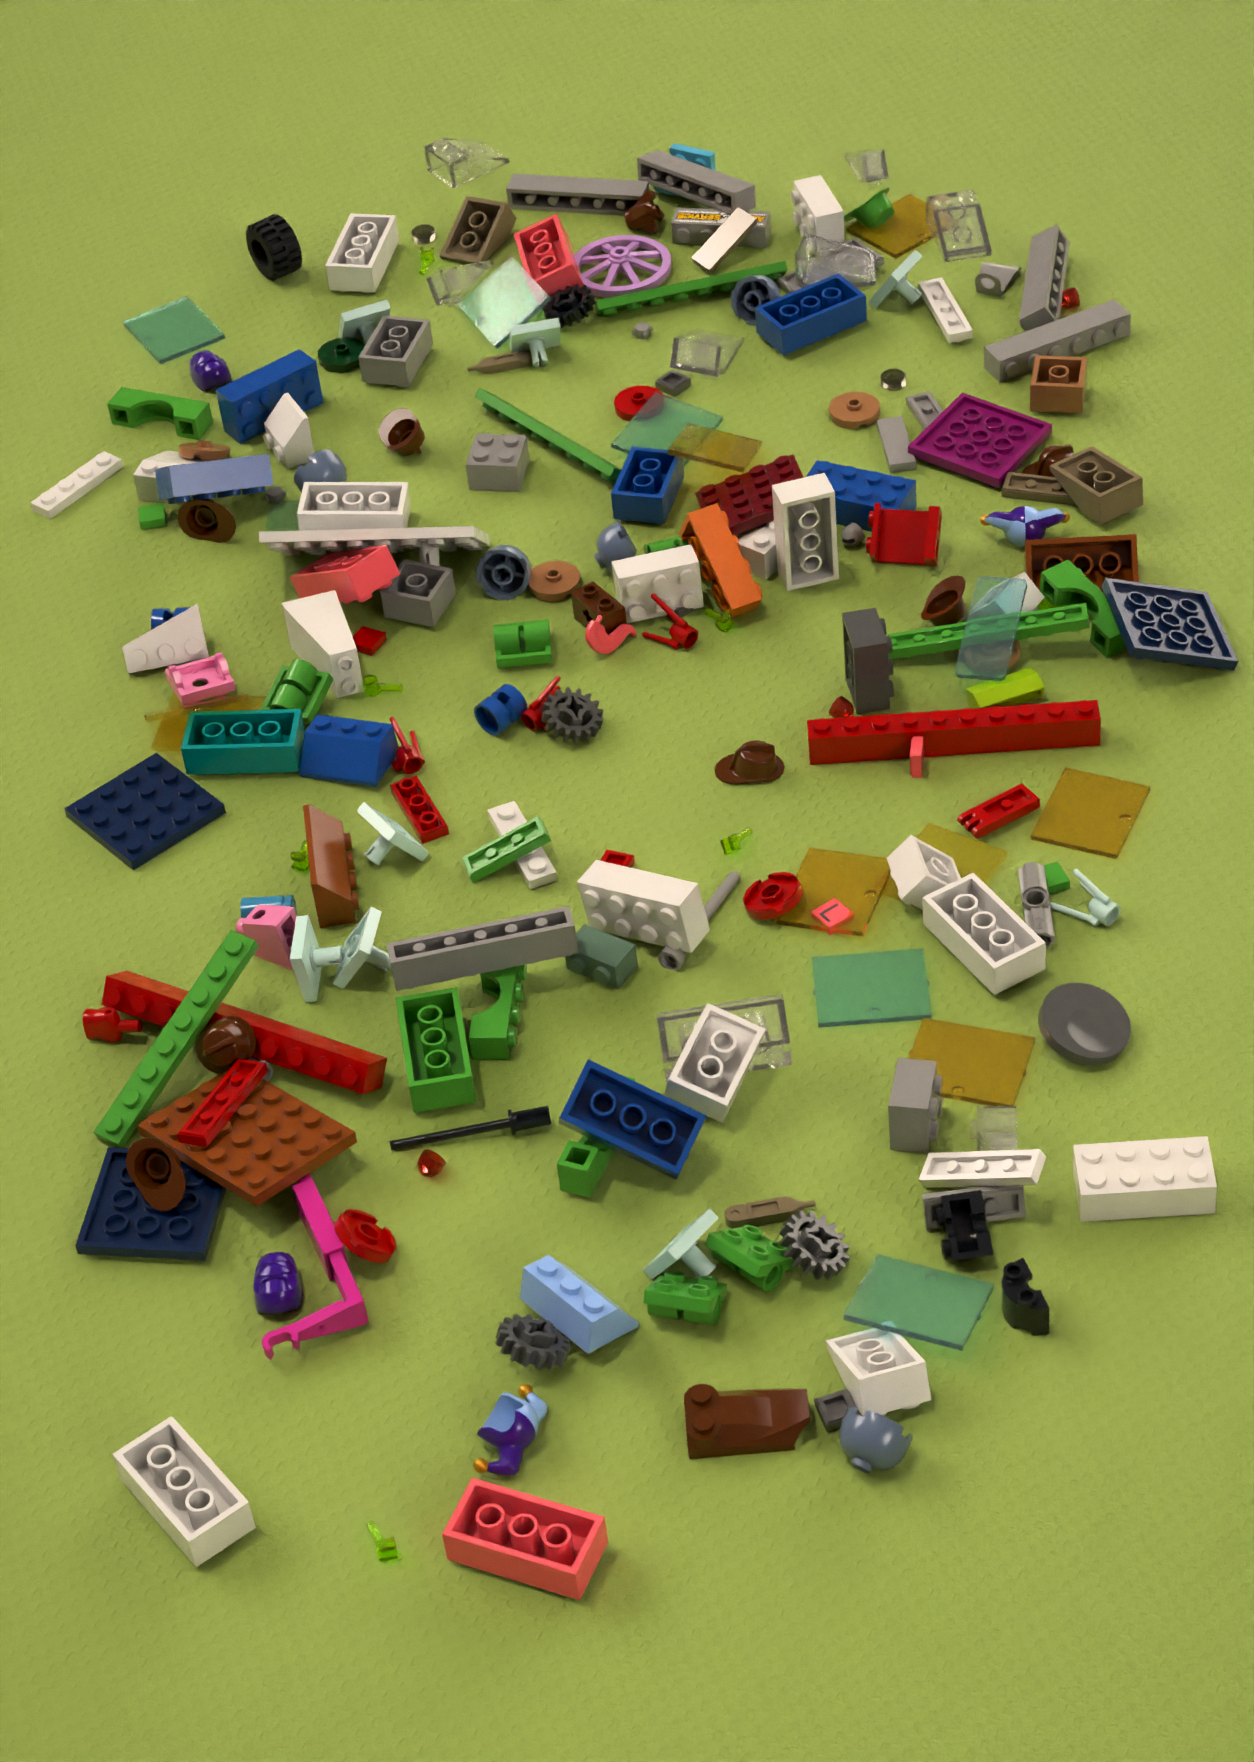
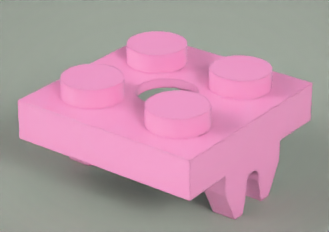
M221 652L209 658L179 666L172 665L165 669L166 679L182 705L195 704L206 698L220 697L228 692L235 691L234 680L229 674L227 661L223 658ZM202 680L207 685L196 687L193 683Z

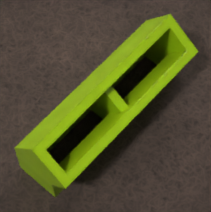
M1027 668L966 688L968 705L972 708L1015 706L1043 697L1045 685L1036 671L1032 668Z

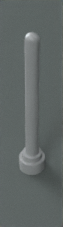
M737 871L729 873L705 904L707 920L711 918L740 880V874ZM667 945L658 956L659 963L664 968L678 971L686 960V952L680 948L677 950L672 949Z

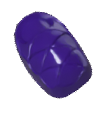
M203 350L194 354L190 359L191 378L201 391L205 392L233 382L226 362L219 358L217 354L215 355L210 351Z
M272 1252L262 1256L257 1264L254 1275V1300L258 1314H277L300 1308L303 1298L302 1282L293 1257L284 1252Z

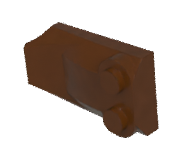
M697 1384L689 1388L684 1394L689 1459L795 1450V1442L799 1434L810 1423L807 1389L777 1388L717 1391L708 1384Z

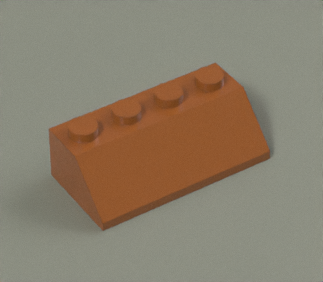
M1136 534L1025 540L1024 542L1025 573L1038 589H1040L1041 572L1066 560H1069L1074 566L1081 569L1083 574L1100 588L1101 592H1104L1102 584L1105 578L1139 582Z
M309 804L303 805L310 880L319 926L324 928L356 923L354 910H360L357 892L352 893V890H357L355 872H350V870H355L353 853H347V851L353 850L350 833H344L342 821Z

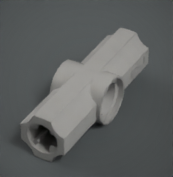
M1029 862L1018 869L1025 923L1046 942V949H1048L1051 944L1055 943L1045 868L1044 865Z

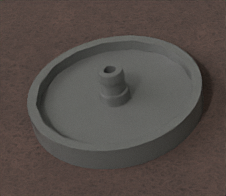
M1067 983L1054 988L1045 997L1038 1013L1039 1029L1048 1045L1064 1058L1083 1065H1102L1115 1060L1123 1052L1131 1035L1130 1020L1120 1002L1105 990L1090 984Z

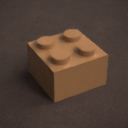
M1036 355L1030 384V411L1042 413L1065 412L1067 414L1082 413L1087 386V357Z

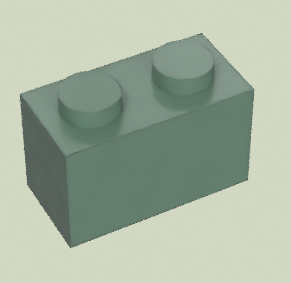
M586 924L576 933L579 953L565 956L567 969L616 989L638 967L635 944Z

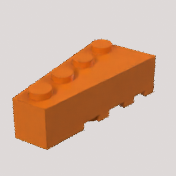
M718 503L688 513L678 535L682 542L688 540L689 544L692 545L700 561V573L705 581L712 582L711 592L728 620L757 609L762 600V591L757 582L754 583L748 560L746 558L743 559L739 551L740 544L736 535H732L728 527L729 520L726 513L720 510Z

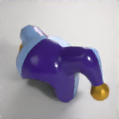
M1030 506L1016 507L1011 512L996 511L989 515H982L980 523L983 526L991 525L1003 530L1005 537L1011 543L1024 548L1025 540L1042 539L1047 528L1060 522L1067 523L1070 520V515L1055 508L1038 511Z
M523 1384L518 1390L519 1396L526 1398V1400L510 1393H502L485 1424L478 1430V1437L498 1449L499 1460L488 1462L484 1458L476 1459L473 1464L476 1472L484 1473L487 1471L502 1476H514L519 1471L523 1449L533 1442L538 1432L539 1423L547 1414V1403L533 1393V1388L530 1384Z

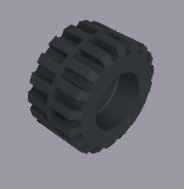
M273 214L247 227L246 241L249 253L258 270L267 279L275 281L301 268L302 253L298 239L283 217Z

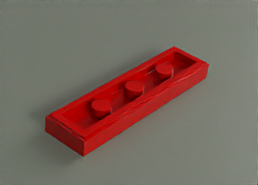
M238 1059L177 1133L179 1143L208 1147L268 1072L266 1063Z

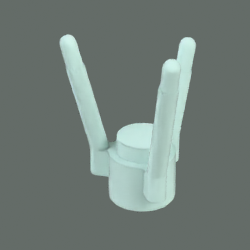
M1074 869L1073 874L1080 880L1081 886L1094 897L1088 905L1090 915L1050 902L1051 909L1085 920L1095 927L1100 922L1105 926H1110L1118 918L1121 907L1102 893L1078 869Z

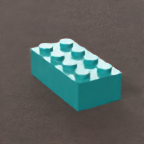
M301 709L189 712L181 746L186 774L299 772L305 734Z

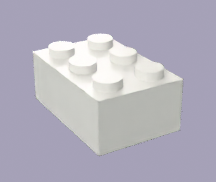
M821 175L793 181L794 191H791L792 203L795 206V212H792L793 223L799 227L801 237L807 240L809 250H813L816 257H819L845 242L843 209Z
M691 544L611 561L616 600L625 607L627 624L667 615L651 598L653 593L673 611L679 607L689 609L704 607L699 561Z

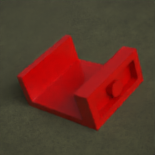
M875 503L874 511L869 512L868 520L869 527H872V535L867 537L866 553L869 554L872 562L937 566L942 523L940 506H929L928 511L883 509L881 503Z

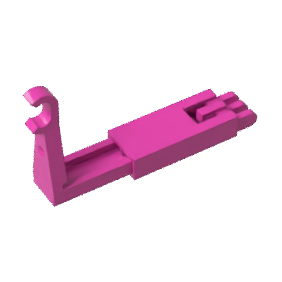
M310 1174L299 1179L297 1184L292 1186L298 1205V1213L329 1281L335 1280L344 1302L341 1299L293 1324L267 1333L262 1339V1346L265 1356L270 1360L274 1356L272 1346L284 1341H291L293 1348L299 1350L300 1341L356 1328L369 1323L364 1300L348 1267L344 1245L335 1233L334 1224Z

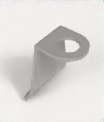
M983 262L980 273L975 278L976 292L1002 296L1015 274L1021 270V267Z

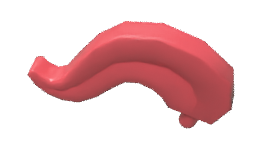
M598 615L595 621L591 620L587 625L585 639L589 647L597 653L610 654L619 647L628 634L631 637H636L637 633L632 625L623 623L608 635L605 627L600 624L602 616Z

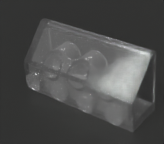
M782 994L713 1004L720 1009L766 1029L747 1072L792 1065L790 1038ZM705 1006L656 1013L660 1053L666 1084Z

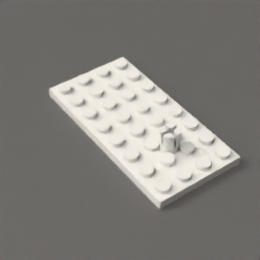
M475 526L259 532V543L267 545V549H273V551H277L285 556L300 555V551H305V553H310V555H326V550L335 552L387 545L390 553H404V548H410V550L419 552V563L440 566L439 550L442 552L457 551V547H463L467 551H483V546H490V535Z

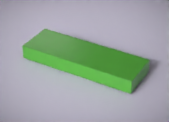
M537 816L463 856L462 860L470 879L475 883L552 840L540 816Z

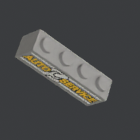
M676 208L671 222L673 244L703 245L731 214L718 209ZM746 211L756 218L757 224L736 247L767 248L771 235L770 212Z

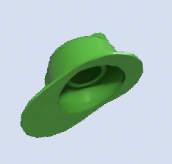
M886 187L880 190L867 202L844 216V222L856 219L869 228L883 225L895 213V209L887 197L889 188Z

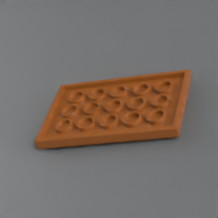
M231 1067L137 1124L139 1135L144 1138L152 1137L160 1140L165 1145L171 1147L181 1161L255 1207H258L357 1143L355 1131L263 1078L208 1147L179 1143L177 1133Z

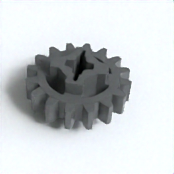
M570 687L566 688L565 693L557 689L554 696L549 694L546 702L543 704L541 722L546 723V731H554V738L563 736L564 743L568 739H573V742L578 744L580 738L585 742H589L590 736L596 737L598 730L601 728L603 709H598V700H590L592 694L588 693L583 696L579 688L576 693H573Z
M801 1210L796 1215H791L783 1224L784 1227L779 1231L783 1238L779 1241V1244L787 1247L784 1256L792 1257L794 1259L792 1266L795 1268L800 1265L805 1276L812 1272L816 1280H819L822 1276L830 1280L833 1275L837 1276L846 1266L845 1263L850 1259L846 1252L850 1247L841 1241L845 1235L843 1233H836L837 1225L835 1223L830 1225L826 1223V1216L822 1215L818 1219L814 1211H810L806 1215Z
M514 1314L513 1319L505 1317L503 1323L500 1322L496 1335V1346L502 1347L500 1351L502 1354H510L511 1361H516L524 1367L532 1364L537 1370L544 1366L553 1370L554 1365L561 1367L563 1362L567 1361L571 1340L568 1337H564L565 1335L556 1330L550 1321L542 1317L535 1320L530 1314H526L522 1318Z

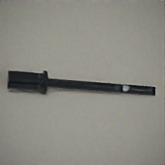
M548 1106L512 1112L510 1109L508 1110L509 1118L393 1140L389 1141L391 1150H397L510 1127L512 1135H516V1131L550 1125L552 1123Z

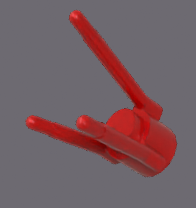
M651 594V598L667 613V617L674 622L669 631L671 639L643 632L642 636L667 644L675 650L680 646L685 649L693 646L698 639V631L681 619L656 594Z
M556 676L539 697L529 705V708L521 714L523 723L531 731L535 732L540 727L546 731V723L541 722L542 707L549 694L554 696L557 689L560 690V686L557 685L561 680L560 676Z
M390 717L389 720L393 724L394 731L402 745L397 749L396 760H393L391 765L397 773L401 771L406 774L416 773L425 763L420 752L416 734L414 731H410L412 746H410L396 719Z

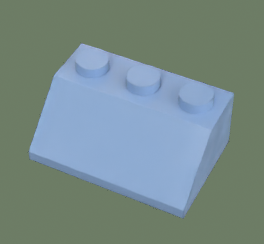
M547 1255L523 1267L520 1300L544 1319L550 1321L556 1329L587 1354L638 1327L639 1322L574 1270L552 1256Z

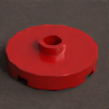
M638 385L620 391L615 396L614 407L617 416L623 420L638 422L637 419L644 418V421H650L664 411L665 400L662 392L657 388Z
M777 872L767 875L769 879L763 882L760 879L755 881L746 890L743 897L747 913L754 919L768 920L782 916L792 910L800 902L803 895L802 885L794 874Z
M355 1209L345 1210L334 1223L335 1233L339 1240L350 1251L367 1261L380 1264L388 1262L397 1248L396 1240L391 1231L385 1226L381 1229L376 1225L378 1220L364 1211Z

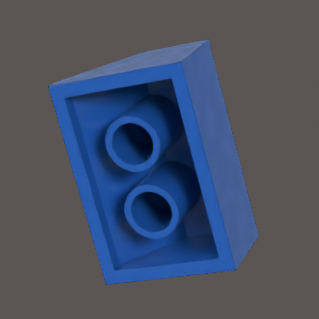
M316 715L304 734L299 769L300 777L376 787L396 757V751L399 748L393 724Z

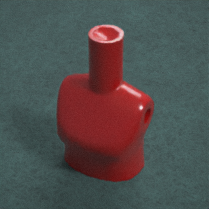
M105 1006L99 1009H86L83 1013V1028L87 1039H101L116 1043L122 1039L123 1032L140 1033L142 1030L141 1020H121L117 1011L112 1007Z

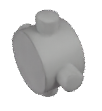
M638 323L635 325V330H632V335H636L638 339H646L650 336V332L653 331V327L649 326L648 323Z
M271 487L267 490V495H264V499L268 500L271 504H279L284 500V496L287 493L286 490L282 491L280 487Z

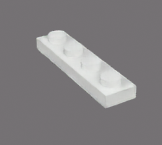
M943 278L918 282L919 291L922 292L921 296L948 343L961 342L973 338V330Z
M103 451L30 502L32 511L48 519L53 518L123 468L122 460Z
M515 801L488 809L489 820L499 837L527 822ZM542 846L514 861L530 890L558 881L557 872Z
M1040 1149L928 1153L919 1181L925 1188L1037 1185L1046 1156Z

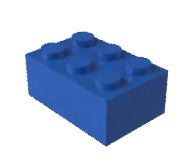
M631 447L611 492L613 519L665 524L684 479L682 451Z

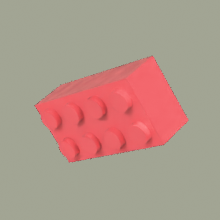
M557 214L514 234L528 285L540 307L545 305L546 301H551L550 296L557 293L558 290L564 291L567 286L571 288L576 284H579L580 287L584 285L569 236Z
M387 545L329 552L289 578L299 598L335 590L339 602L349 604L355 600L358 603H362L372 598V592L392 585V579L399 576L400 572Z
M475 1478L471 1479L442 1533L447 1560L577 1600L581 1599L608 1544L605 1517Z

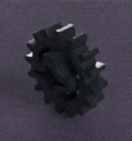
M576 284L574 287L570 288V286H567L566 290H558L557 293L551 295V301H546L544 303L546 307L542 310L546 320L559 318L560 328H563L564 325L570 327L573 322L579 323L584 317H588L587 312L594 310L592 305L596 304L590 288L587 289L586 285L580 287L579 284Z

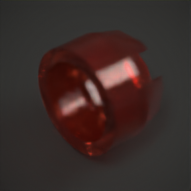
M1075 287L1063 291L1061 303L1063 307L1075 308L1080 306V298Z
M843 696L838 697L829 710V715L833 718L853 716L854 713L853 705Z
M425 1149L418 1159L417 1168L421 1175L435 1177L442 1171L446 1162L436 1152Z

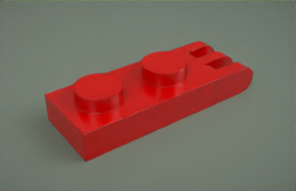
M1021 783L961 813L957 821L968 832H971L976 839H979L1040 808V798Z

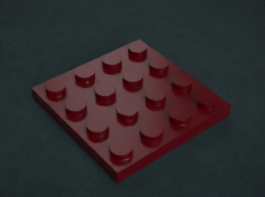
M794 454L790 456L784 455L767 465H757L744 474L731 475L725 481L716 485H706L700 491L695 492L700 508L718 503L720 510L724 511L728 517V527L732 535H737L774 520L772 485L804 477Z

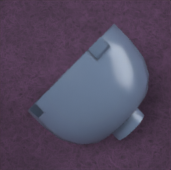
M750 275L736 283L737 285L731 293V306L738 318L748 321L746 323L748 325H756L755 307L780 298L781 292L771 278L764 275Z
M329 449L311 454L308 457L310 462L304 467L300 464L294 475V483L301 492L304 482L347 481L346 467L339 456Z
M620 521L609 525L600 533L596 543L598 553L594 554L600 568L606 567L612 574L611 561L635 556L637 550L624 526H621Z
M499 545L491 548L482 556L476 569L478 583H481L485 589L484 592L497 600L509 601L519 596L526 590L531 579V564L528 557L520 549L512 545Z
M848 1407L839 1433L842 1450L852 1459L850 1465L861 1472L869 1474L872 1469L887 1470L900 1463L913 1440L911 1433L904 1437L901 1435L904 1427L891 1419L867 1410L864 1416L855 1414L858 1407Z

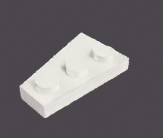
M198 603L122 646L128 674L209 657Z

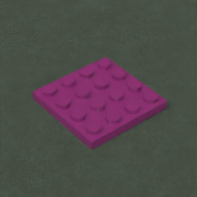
M961 393L908 445V453L920 460L999 488L1004 483L1007 473L1014 472L1052 433V424Z

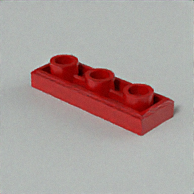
M417 776L403 778L399 782L390 785L392 795L422 844L449 834L447 824Z

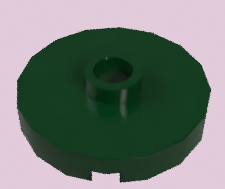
M350 337L330 340L318 350L319 364L321 367L322 365L325 366V370L330 372L342 373L354 370L353 366L359 364L358 357L365 344L356 338Z

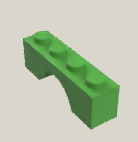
M121 387L107 403L113 425L135 428L149 421H168L175 425L177 436L200 440L213 424L209 402Z
M1066 560L1041 572L1039 590L1055 608L1081 603L1087 604L1088 615L1093 619L1090 643L1106 658L1127 649L1105 594L1083 574L1081 569L1074 566L1069 560Z
M527 964L480 974L483 993L492 995L498 1000L488 1010L472 1015L469 1032L472 1060L510 1059L511 1047H516L517 1030L514 1026L515 1024H520V1006H518V1002H523L524 988L521 980H526Z
M584 1135L578 1143L568 1141L557 1162L560 1190L591 1198L615 1150Z

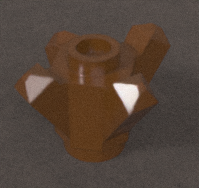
M647 190L637 203L624 213L625 222L630 230L641 229L653 234L659 232L658 222L662 221L664 213L657 204L654 205L653 200L656 198L653 190Z

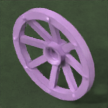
M618 235L602 238L589 243L575 254L579 271L583 264L600 263L581 274L583 284L586 285L587 289H591L594 296L604 298L656 288L668 278L672 268L670 253L664 245L651 238L637 235ZM637 248H642V249L649 250V251L633 252V251L636 250ZM600 251L608 253L603 255H594ZM660 258L662 265L658 267L639 259ZM635 266L654 275L640 282L632 267ZM610 269L603 285L589 281L590 278L602 271ZM617 273H625L631 282V285L612 286Z

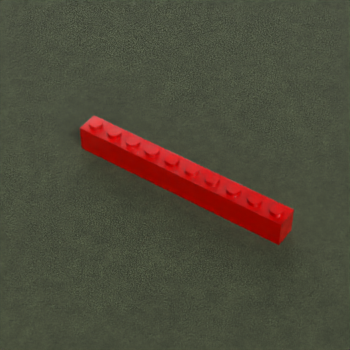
M1098 700L807 720L810 765L906 759L910 758L911 739L913 736L923 737L924 757L1100 745L1101 733Z
M123 971L106 976L101 1005L112 1007L117 1011L165 1027L189 991L130 971ZM222 1002L207 1023L209 1025L231 1015L241 1017L250 1024L256 1036V1050L252 1057L360 1094L382 1088L387 1058Z

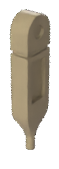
M530 350L517 351V353L512 352L484 358L477 365L468 367L467 370L468 372L481 371L491 374L531 366L533 361Z
M779 1197L746 1203V1205H734L726 1209L725 1222L729 1228L733 1229L743 1227L744 1225L759 1226L787 1221L791 1215H796L805 1208L816 1206L815 1200L803 1202L791 1197Z

